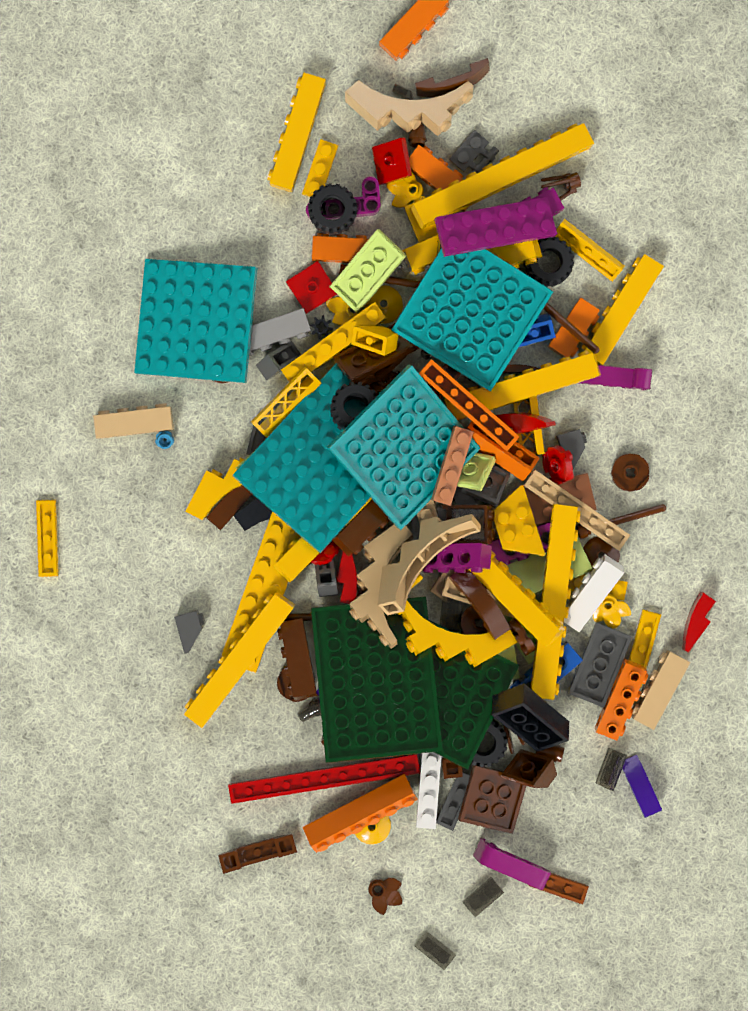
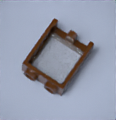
M442 505V509H446V520L473 514L481 525L480 532L465 536L452 544L492 543V540L495 538V530L492 528L495 511L492 509V505Z

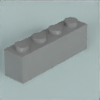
M302 308L253 325L249 357L254 355L253 351L261 349V352L272 349L273 344L279 343L281 346L290 343L291 338L297 337L302 339L309 336L308 332H311L304 309Z

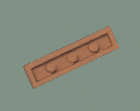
M457 426L453 427L431 500L451 506L474 433L473 431Z

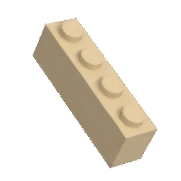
M167 403L156 404L155 408L148 409V406H138L135 411H129V408L117 409V413H110L109 410L98 411V415H93L96 439L174 430L172 407H167Z
M668 650L659 657L658 663L660 664L657 670L654 669L649 676L651 681L648 687H643L640 694L642 697L640 702L635 703L632 707L633 715L631 717L653 730L691 663Z

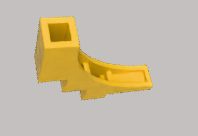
M242 457L239 460L234 459L224 478L222 477L223 474L215 469H212V471L206 470L185 512L205 520L212 507L223 496L242 485L233 477V474L237 471L236 467L245 459Z
M406 601L404 612L397 613L404 619L403 625L405 629L412 633V635L406 638V645L411 653L414 652L415 656L436 645V652L444 661L465 651L468 663L476 667L518 643L511 630L496 640L489 633L464 635L449 632L424 619L412 608L408 601Z

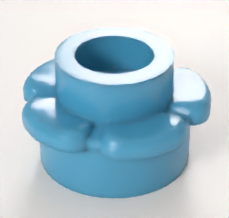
M160 431L156 435L155 443L158 447L168 449L173 445L174 437H172L171 432Z

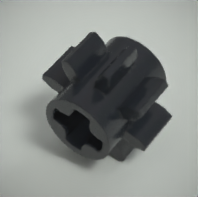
M324 315L319 320L314 317L315 324L309 325L315 329L311 334H319V339H321L322 335L327 337L328 330L333 331V328L328 326L332 321L328 320L326 322ZM321 322H323L324 326L327 328L323 329L322 332H319V329L316 328V326L320 325Z

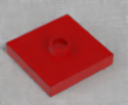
M401 137L372 147L379 185L412 176L406 138Z
M318 261L286 281L306 314L337 295L330 287L332 282Z

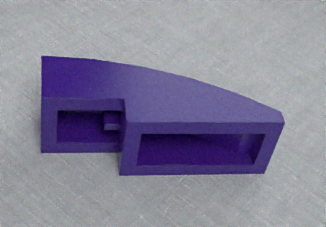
M637 754L620 761V765L644 818L662 811Z

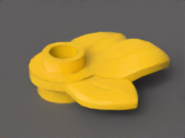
M413 173L410 177L386 184L388 190L395 195L392 206L398 208L409 205L412 200L421 197L424 191L422 184L416 181ZM416 187V192L411 193V188Z
M340 296L326 301L328 309L335 314L332 322L337 325H343L359 314L351 313V307Z
M608 594L593 613V619L595 622L604 620L608 627L616 629L620 625L621 617L631 615V609L626 602L618 601L613 595Z

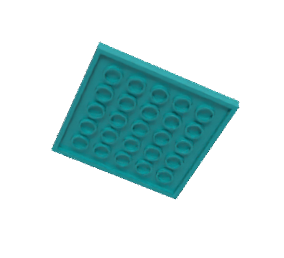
M441 248L391 330L491 391L550 299L553 291L486 249L444 257Z
M145 259L134 373L247 383L258 268L253 266Z
M408 364L327 448L395 526L402 530L431 500L453 427L463 428V426L414 367ZM473 438L471 439L464 465L480 450V447Z

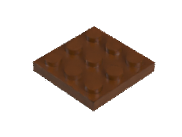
M473 765L458 820L513 834L526 785L502 778L501 774L503 771Z

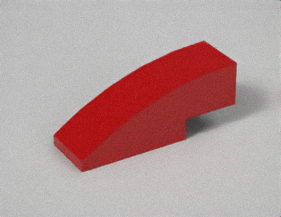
M506 413L496 415L509 428H512L516 434L556 425L555 421L536 414Z
M343 552L336 582L344 583L340 602L350 604L356 599L357 573L353 555L351 554L348 557Z
M700 592L694 601L685 624L682 649L688 653L711 622L705 616L716 601L704 592Z

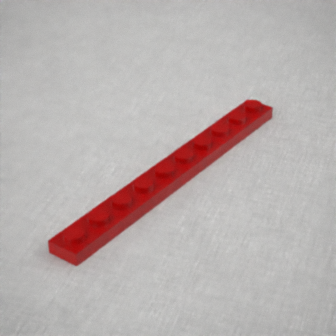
M417 754L231 783L228 784L231 804L395 778L403 774L405 776L419 774L420 769Z

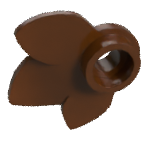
M387 878L384 881L376 879L369 884L368 891L372 897V906L379 914L384 915L388 905H402V897L397 891L402 885L399 880L395 878ZM380 886L382 889L380 892H376L374 887Z

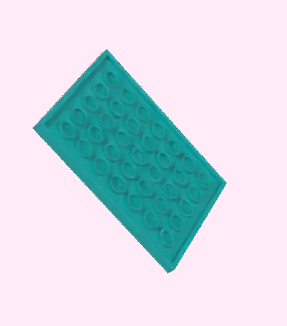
M337 364L320 380L321 384L317 389L303 398L233 474V477L319 553L328 546L371 498L327 448L344 430L337 428V423L334 424L333 417H331L333 395H335L338 388L341 389L342 385H349L350 383ZM358 399L348 400L344 404L345 412L355 418L366 408L365 404Z

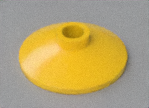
M382 285L365 305V308L375 302L387 318L381 324L393 322L399 317L403 308V301L396 289ZM385 300L388 305L381 307L380 302Z
M389 816L380 819L375 824L376 827L373 830H370L368 826L363 828L361 832L355 834L356 837L366 844L382 842L387 838L391 829Z

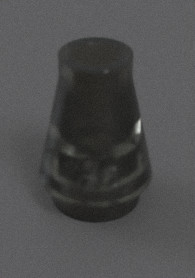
M319 697L317 699L313 698L297 713L302 722L321 716Z

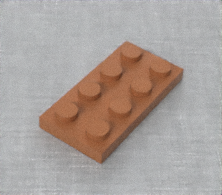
M588 473L574 476L572 480L558 485L593 510H597ZM524 488L535 524L550 522L553 505L528 488Z

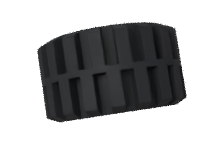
M329 183L327 186H320V189L315 190L313 196L309 199L308 211L310 220L315 228L321 230L324 234L334 235L338 233L339 235L343 231L349 230L357 216V204L352 192H349L345 186L341 187L340 184L332 185V183ZM329 199L341 201L344 205L343 215L336 220L326 219L321 212L322 204Z
M557 237L539 239L541 253L545 251L556 253L560 258V267L554 273H547L539 267L537 259L536 263L530 265L524 263V267L526 266L525 271L531 278L544 286L554 287L561 284L571 274L574 266V254L571 253V247L567 246L564 240L560 241Z
M350 382L349 385L344 384L341 389L338 388L335 395H333L330 412L334 424L337 423L338 425L337 428L340 430L345 429L355 419V417H351L345 412L344 404L348 400L358 399L367 407L377 397L374 389L370 390V386L367 384L363 386L362 382H358V384Z
M492 720L487 730L494 737L493 747L487 752L477 751L471 764L479 765V767H484L485 765L489 767L493 763L497 764L499 759L504 757V752L507 751L508 740L503 727L496 720Z

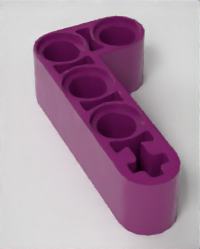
M366 177L362 182V197H354L358 205L356 217L373 216L380 211L379 183L374 177ZM372 182L376 185V188L373 191H368L365 189V185ZM329 199L322 204L325 205L326 215L323 216L328 220L339 219L344 213V205L337 199ZM374 201L377 204V208L369 210L367 204ZM307 204V206H306V214H307L308 218L310 219L309 211H308V204ZM331 205H337L339 211L332 214L328 211V208Z
M598 365L601 376L578 383L650 390L652 369H631Z
M480 839L473 853V857L480 864L537 889H544L551 875L549 870L502 850L493 842L488 843L485 841L486 839Z

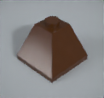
M523 749L518 751L501 774V777L532 788H548L557 776L552 758Z

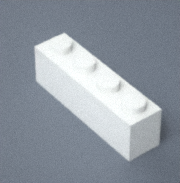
M606 554L595 561L592 572L590 574L586 573L582 579L583 584L580 588L576 587L570 596L571 600L566 603V607H569L568 618H564V623L578 632L581 631L624 574V566Z
M433 752L422 753L416 828L436 829L441 756Z

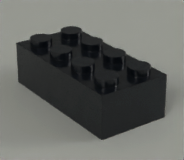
M521 684L492 696L491 715L537 752L569 741L570 721L527 685Z

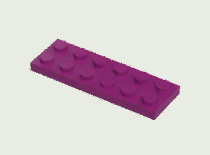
M548 197L438 216L434 219L444 257L557 235Z

